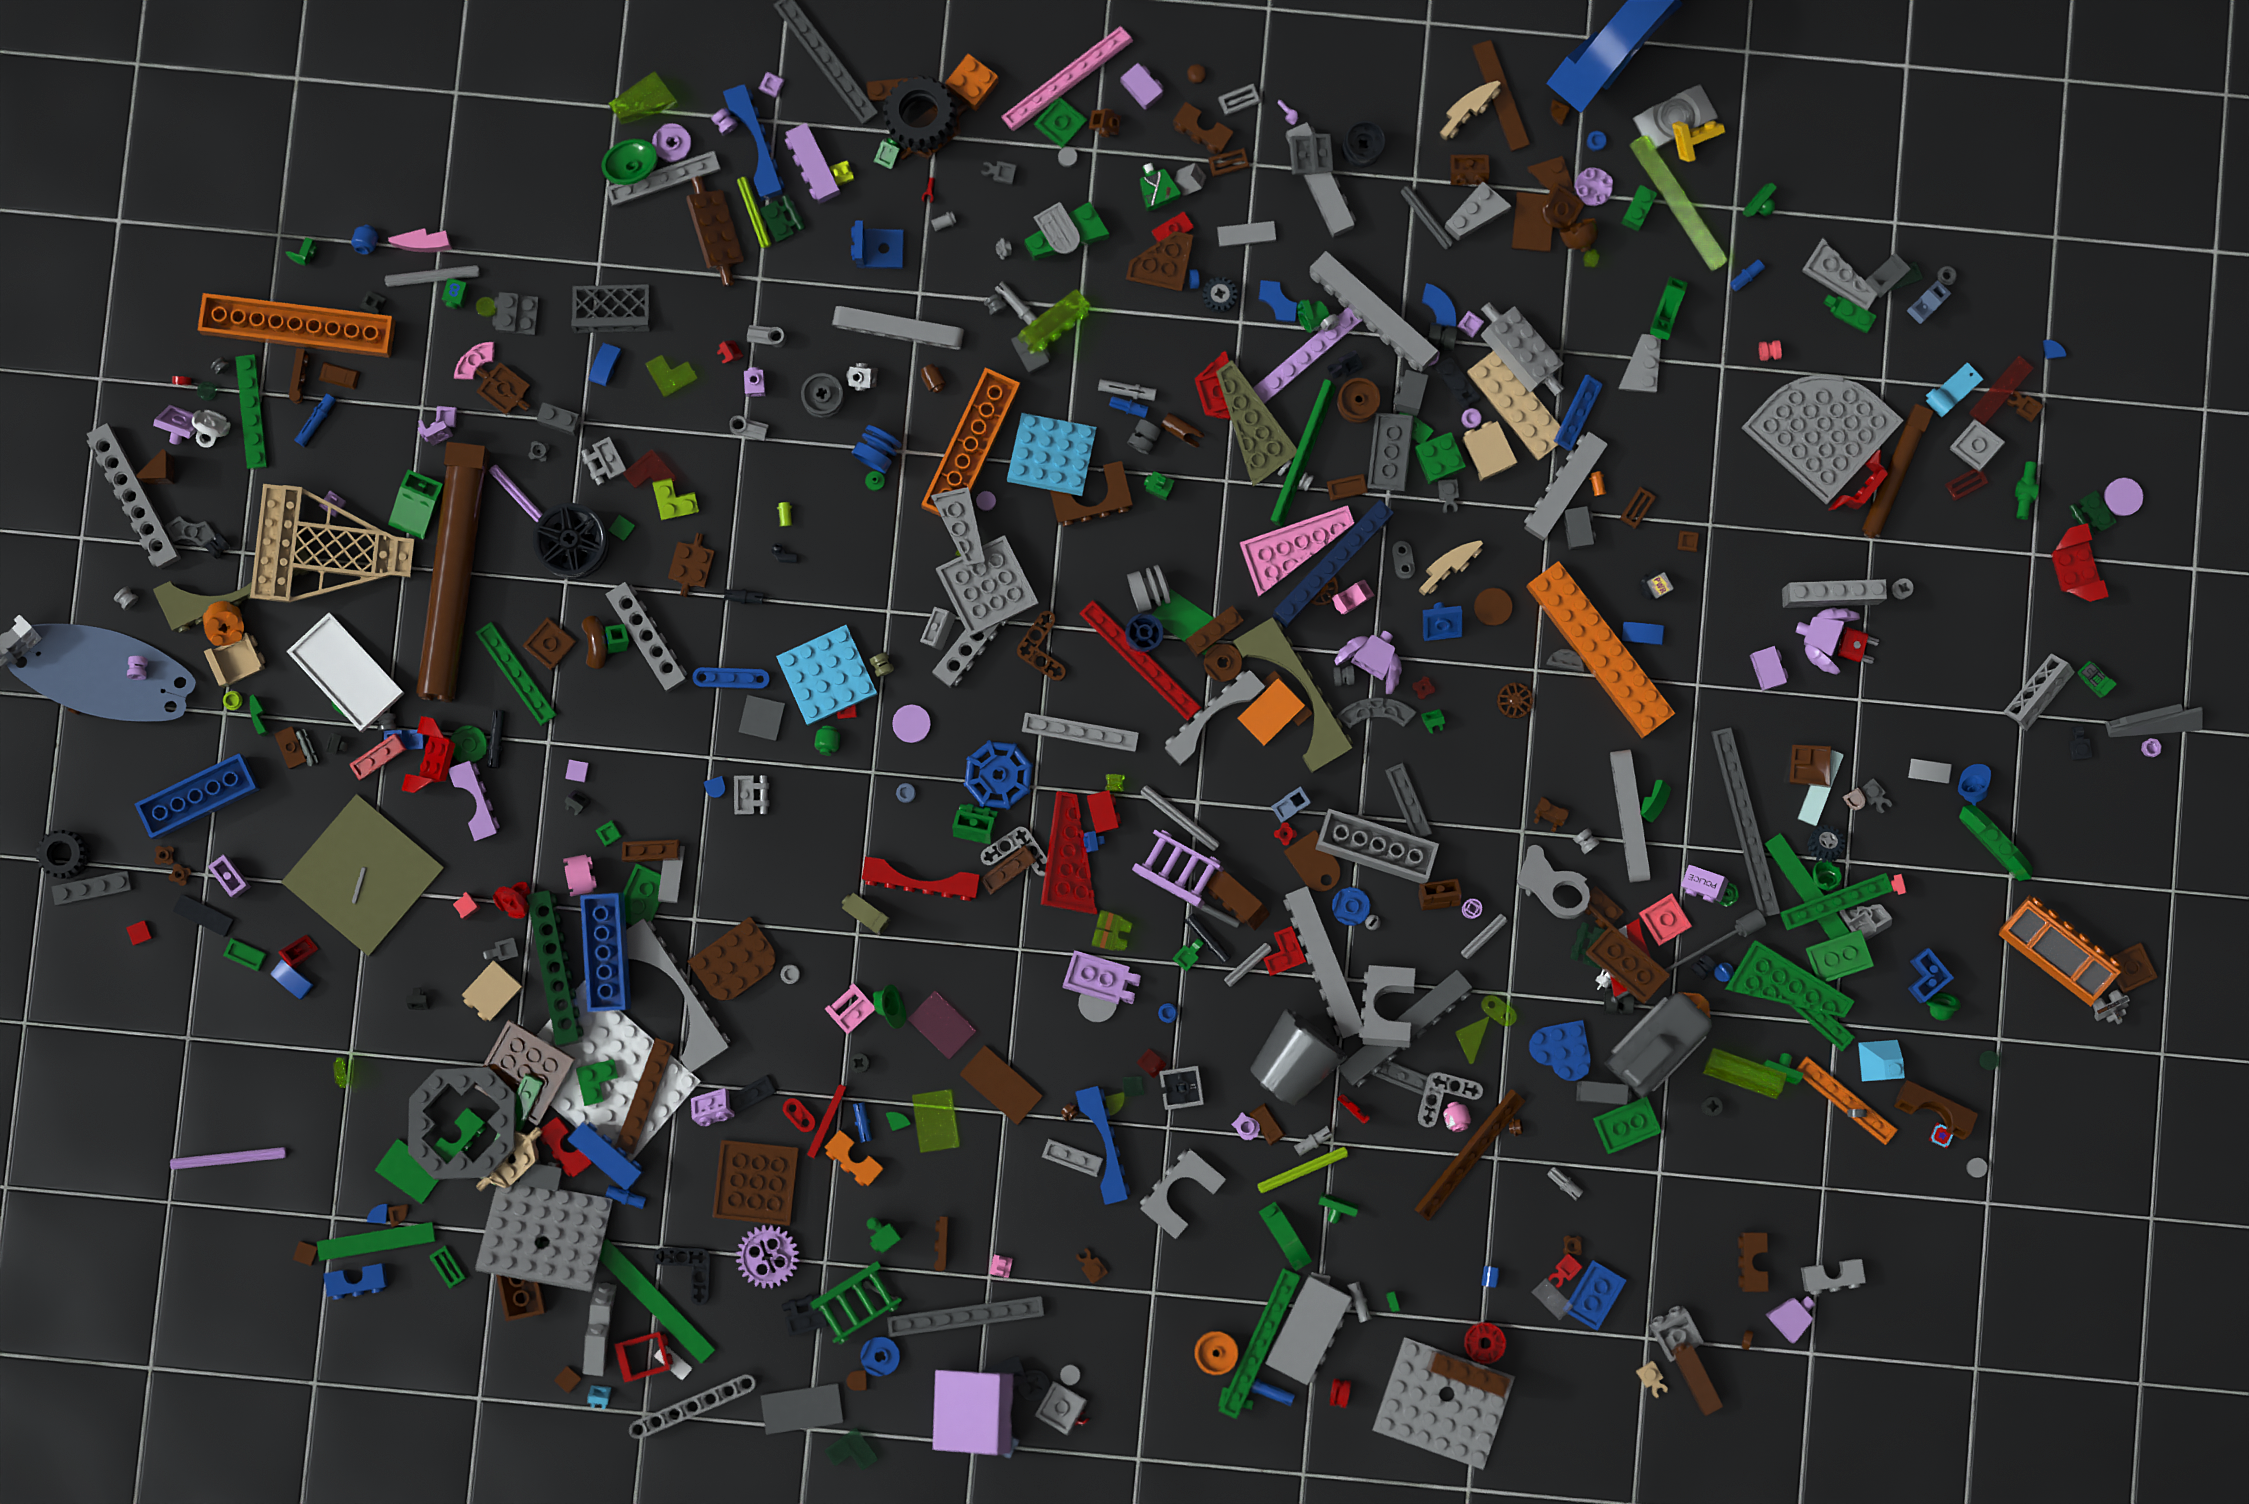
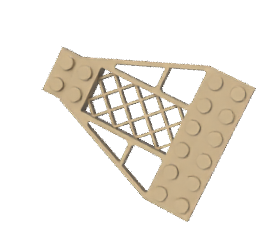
M263 484L250 598L291 603L390 577V575L410 578L414 539L395 537L302 487ZM302 495H306L328 507L325 525L299 521ZM331 510L361 524L366 529L330 525ZM298 527L303 528L302 530H300V531L297 533ZM308 529L314 538L305 544L299 535ZM311 529H318L323 531L316 535ZM327 531L334 540L325 546L319 537ZM331 531L343 533H341L338 537H335ZM345 534L353 541L346 548L338 541ZM351 534H360L361 536L355 540ZM366 536L372 545L363 550L357 542ZM370 536H375V542L371 539ZM298 538L303 546L295 552L296 540ZM317 540L323 548L313 554L308 545ZM336 542L342 551L333 557L327 548ZM355 544L362 553L353 559L346 550ZM374 547L372 561L366 552ZM306 548L312 557L303 563L297 554ZM325 550L331 559L322 565L316 556ZM345 553L351 561L342 567L336 558ZM362 555L370 562L363 569L355 562ZM294 557H296V559L301 564L294 563ZM315 559L320 566L306 564ZM332 561H334L339 568H331L326 566L330 564ZM353 563L359 571L345 568ZM372 566L371 572H365L366 569ZM299 569L319 572V590L291 597L293 571ZM325 573L361 577L360 580L322 589L323 575Z

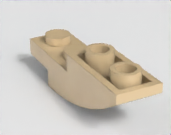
M1495 81L1478 87L1454 104L1447 112V117L1450 121L1440 132L1441 137L1446 141L1450 137L1453 138L1459 131V125L1461 123L1465 124L1471 117L1470 112L1476 116L1479 113L1483 114L1488 108L1489 104L1487 103L1491 98L1495 99L1500 94L1501 83Z
M1476 541L1462 545L1435 561L1426 571L1431 577L1422 585L1419 591L1424 596L1427 592L1431 594L1438 587L1436 583L1440 579L1444 581L1451 573L1449 569L1455 573L1459 570L1461 572L1464 571L1470 564L1467 561L1472 556L1476 558L1482 551L1480 547L1483 542Z

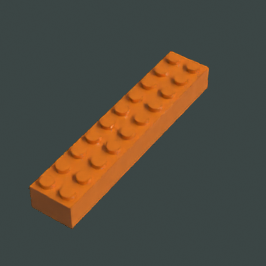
M203 293L198 331L202 335L391 358L396 320L392 316Z
M1559 561L1528 583L1526 588L1575 652L1581 657L1582 661L1641 738H1644L1675 714Z

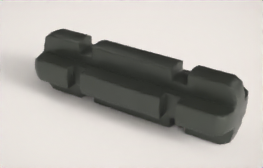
M306 729L297 731L295 735L300 740L299 744L304 756L308 758L306 759L308 765H316L319 763V759L314 754L315 750L310 738H307L308 733Z

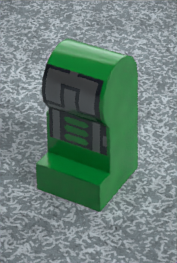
M2090 661L2077 672L2100 698L2104 697L2116 685L2112 679H2109Z

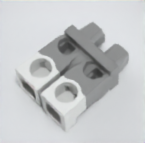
M20 615L14 619L17 624L8 632L0 635L1 668L9 662L13 665L18 662L16 659L22 657L42 639Z

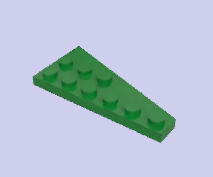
M1756 940L1751 944L1724 989L1845 1018L1854 1003V1000Z

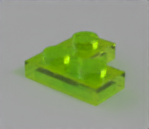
M661 354L645 364L664 398L697 380L688 361L670 370Z

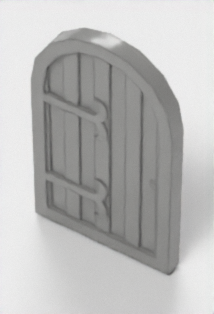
M1060 202L1034 217L1049 245L1056 252L1068 254L1077 248L1080 239L1078 230Z

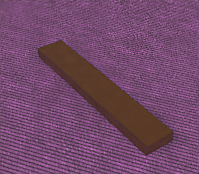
M1491 40L1474 45L1472 48L1485 83L1488 84L1495 81L1501 83L1500 94L1495 99H1491L1511 152L1529 146L1528 138Z

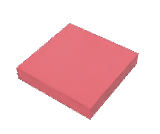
M1672 893L1639 913L1658 946L1692 927Z

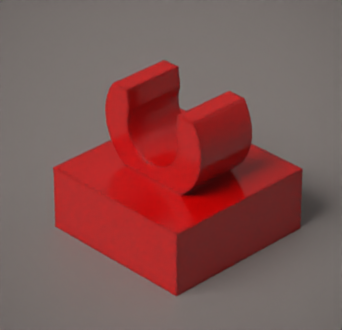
M734 340L724 341L719 345L720 350H718L717 354H724L726 357L722 363L736 361L743 357Z

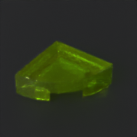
M1124 1092L1105 1097L1110 1116L1121 1109L1124 1103Z

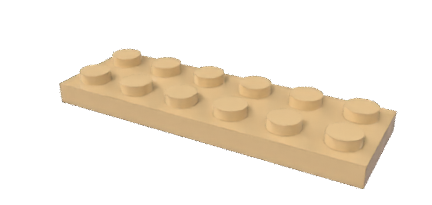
M1494 351L1467 371V374L1538 461L1558 446L1554 439L1560 429V425L1533 392L1529 393Z

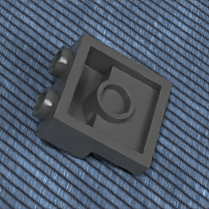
M499 292V297H495L494 307L498 308L497 316L494 315L492 321L493 327H496L495 330L498 333L535 336L539 298Z

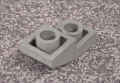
M1911 759L1908 778L1949 783L1952 764Z

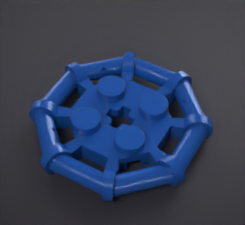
M988 740L985 745L970 757L967 756L965 783L963 784L980 803L979 806L1006 808L1009 810L1012 805L1027 793L1030 794L1032 767L1034 766L1017 747L1016 743L991 742ZM994 750L1008 751L1006 756L995 755ZM989 751L991 756L983 763L979 762L978 759ZM1014 754L1022 765L1017 767L1010 759L1011 756ZM974 765L980 767L979 778L973 779ZM995 770L999 772L1002 770L1004 772L1001 780L999 778L994 779ZM1018 771H1024L1023 785L1017 782ZM981 783L987 792L984 796L977 789L976 784ZM1014 787L1020 789L1008 799L1007 792ZM990 794H1000L1003 800L989 799Z

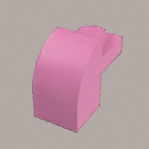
M1362 580L1332 597V600L1334 601L1335 608L1341 614H1347L1375 595L1366 581Z

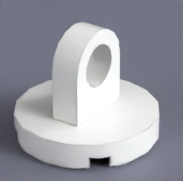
M201 410L193 414L191 422L198 430L196 441L202 447H211L217 437L228 434L231 424L227 423L226 418L217 412L205 410L204 413H200ZM202 434L209 435L211 440H204Z

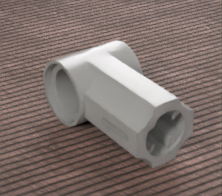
M749 325L747 342L781 347L786 343V335L778 327L769 328ZM776 333H780L781 339L778 341H773V335Z
M739 415L731 418L730 430L734 435H742L760 441L765 440L768 429L767 424L745 419ZM737 421L744 424L740 430L733 427V424Z

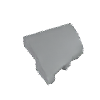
M1881 904L1872 905L1871 907L1861 906L1855 910L1845 911L1844 909L1839 911L1849 931L1853 932L1861 929L1865 941L1892 925V917Z

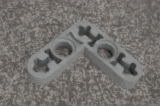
M1024 827L1014 829L981 853V860L985 865L992 866L1018 848H1022L1021 845L1024 842L1022 839H1016L1018 836L1017 832L1021 831L1022 833L1026 832L1025 839L1027 842L1029 839L1032 840L1031 843L1027 844V847L1034 846L1037 848L1038 853L1035 858L1037 859L1042 855L1043 858L1040 859L1042 864L1047 863V858L1030 832ZM1003 841H1008L1011 844V848L1007 852H1003L1000 849V843ZM996 846L998 852L1002 854V856L998 857V855L996 854L993 856L992 862H990L989 860L985 861V853L988 852L989 854H992L993 852H995L993 847ZM1037 862L1031 865L1037 875L1045 876V872L1037 870L1039 868Z
M1439 1072L1431 1073L1427 1079L1418 1114L1419 1124L1424 1127L1435 1125L1444 1092L1476 1100L1483 1094L1482 1086L1477 1082ZM1439 1076V1080L1446 1081V1077H1448L1446 1089H1444L1445 1085L1443 1084L1435 1086V1082H1432L1433 1078ZM1454 1080L1460 1083L1458 1091H1452L1450 1088V1084ZM1475 1085V1089L1478 1092L1477 1094L1474 1093L1473 1096H1471V1092L1464 1090L1465 1087L1473 1088ZM1431 1094L1437 1097V1102L1434 1105H1429L1427 1102V1098ZM1425 1106L1435 1109L1434 1112L1430 1111L1429 1117L1432 1120L1428 1121L1427 1124H1425L1426 1121L1423 1119V1116H1427L1429 1110H1425Z

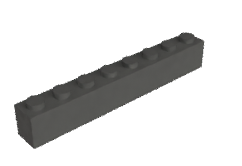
M1456 970L1394 1022L1411 1023L1410 1046L1412 1045L1411 1041L1416 1037L1421 1038L1427 1032L1426 1029L1430 1025H1437L1442 1020L1441 1016L1446 1012L1449 1014L1454 1011L1458 1002L1461 1000L1463 1002L1472 995L1470 993L1473 991L1472 986ZM1365 1045L1339 1066L1338 1069L1353 1088L1356 1086L1361 1087L1368 1081L1367 1077L1371 1074L1376 1075L1382 1070V1065L1386 1061L1388 1063L1392 1062L1398 1056L1396 1053L1401 1049L1406 1050L1407 1048Z

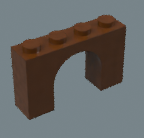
M1122 461L1103 465L1108 493L1106 498L1096 506H1082L1073 499L1071 494L1050 490L1058 526L1068 527L1074 525L1075 521L1081 520V523L1092 521V517L1100 516V518H1106L1111 516L1113 512L1118 511L1119 514L1130 511L1132 501Z
M1432 1351L1426 1368L1432 1373L1503 1398L1510 1379L1503 1375L1472 1366Z

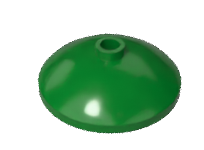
M630 139L620 142L605 154L602 161V171L605 177L614 184L630 185L638 183L648 177L656 167L658 160L657 152L653 145L645 140Z

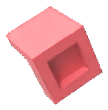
M465 892L464 896L453 904L460 913V917L464 920L480 909L468 892Z

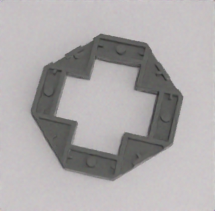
M489 1067L435 1070L409 1098L408 1153L435 1180L489 1178L516 1150L515 1103H517V1094ZM478 1084L501 1107L488 1121L500 1136L475 1162L460 1150L447 1163L424 1140L437 1126L425 1111L450 1085L461 1096H465Z

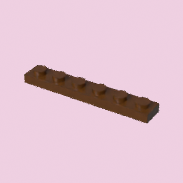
M655 1038L616 1142V1148L621 1147L626 1152L634 1154L675 1044Z

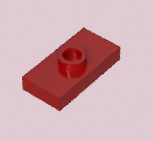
M1182 212L1152 230V234L1157 242H1160L1175 231L1186 234L1194 229L1185 212Z

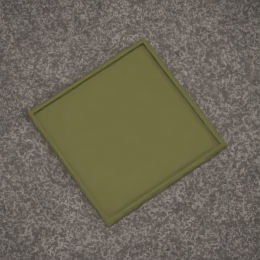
M356 794L281 883L367 956H370L444 870V867ZM365 867L366 871L356 904H354L352 899L355 894L356 885L361 869Z

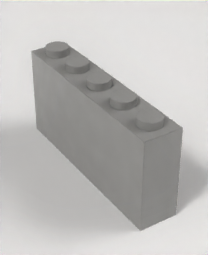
M1886 579L1789 583L1782 589L1783 608L1879 605L1887 599Z
M1309 1275L1266 1360V1364L1308 1385L1309 1381L1313 1382L1318 1373L1315 1371L1318 1363L1322 1365L1327 1355L1324 1353L1326 1347H1331L1335 1337L1332 1336L1334 1331L1341 1328L1344 1321L1342 1316L1344 1312L1348 1313L1352 1306L1351 1296Z

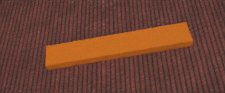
M1807 1056L1796 1068V1071L1803 1073L1802 1078L1846 1114L1848 1109H1866L1867 1117L1851 1118L1884 1145L1898 1131Z

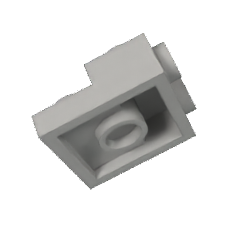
M1683 1306L1673 1307L1669 1311L1670 1314L1665 1317L1658 1316L1654 1318L1653 1323L1649 1325L1670 1362L1675 1360L1671 1350L1674 1349L1676 1344L1688 1341L1693 1348H1696L1704 1343L1688 1311Z

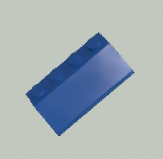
M586 1121L582 1122L568 1138V1141L626 1191L632 1189L644 1173L641 1170L642 1165L634 1159L631 1161L627 1158V1152L621 1147L616 1148L612 1145L613 1140L606 1134L602 1136L597 1132L598 1127L590 1121L588 1123Z

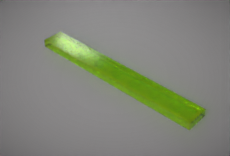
M1647 135L1642 136L1629 145L1711 271L1729 261Z

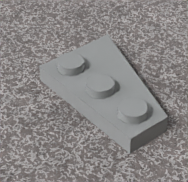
M1641 335L1618 390L1657 392L1661 339L1656 338L1654 335Z

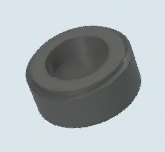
M1848 1109L1847 1117H1867V1110Z

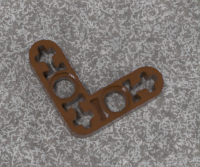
M1043 611L1018 645L1017 654L1020 659L1050 679L1061 681L1066 675L1064 666L1038 649L1055 624L1054 614L1050 611ZM1050 615L1052 622L1045 624L1044 628L1047 630L1044 632L1042 628L1036 625L1039 623L1041 626L1043 623L1042 617ZM1034 630H1038L1042 634L1041 639L1038 641L1031 638V633ZM1028 639L1032 644H1035L1036 646L1034 648L1031 645L1029 648L1030 654H1025L1024 656H1022V651L1020 649L1022 647H1027L1028 642L1025 641ZM1038 657L1046 658L1047 663L1044 667L1036 665ZM1050 662L1054 663L1051 665L1052 668L1056 670L1061 668V676L1057 675L1054 677V672L1050 669L1048 673L1045 671L1049 667Z

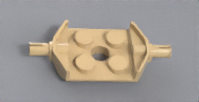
M536 1127L528 1135L515 1130L516 1150L513 1152L516 1156L515 1163L510 1164L507 1158L489 1178L482 1179L476 1185L479 1187L478 1189L483 1191L487 1185L492 1183L503 1188H509L539 1159L535 1139L543 1133L542 1130Z

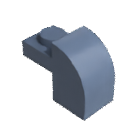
M1936 281L1907 312L1921 324L1951 293L1939 281Z
M1300 786L1271 807L1282 823L1313 802L1303 786Z

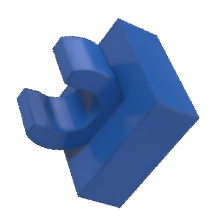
M1095 831L1084 833L1083 840L1087 853L1097 851L1098 845L1105 844L1104 836L1096 837Z

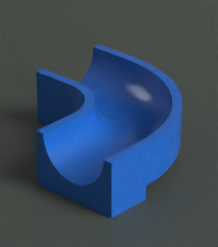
M1628 0L1600 34L1597 32L1593 33L1564 59L1546 84L1582 113L1602 87L1607 90L1644 43L1668 18L1679 10L1683 3L1680 0Z

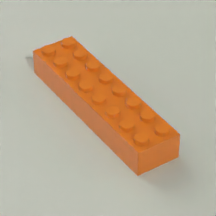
M985 367L921 504L923 509L941 517L931 495L967 487L971 495L1020 390L1019 382Z

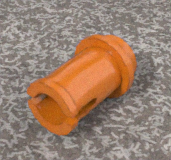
M1601 471L1590 474L1589 480L1592 481L1594 496L1607 494L1602 478L1604 475H1602Z

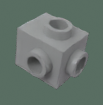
M856 363V366L849 367L847 372L848 386H854L855 390L860 391L876 387L878 368L868 367L867 363Z

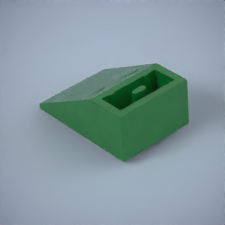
M408 469L400 486L388 525L424 540L443 497L444 484Z

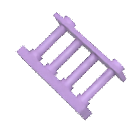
M1154 830L1153 833L1159 840L1145 864L1143 863L1140 866L1136 863L1132 870L1136 874L1201 909L1205 902L1201 899L1202 895L1200 894L1214 869L1223 872L1224 868L1219 865L1221 862L1214 857L1208 859L1171 839L1172 835L1164 830L1161 832ZM1167 842L1175 846V849L1162 872H1159L1157 875L1151 872L1153 870L1151 867ZM1184 851L1192 857L1178 881H1175L1173 884L1168 881V875L1181 852ZM1198 860H1201L1208 864L1194 891L1188 892L1184 890V884Z

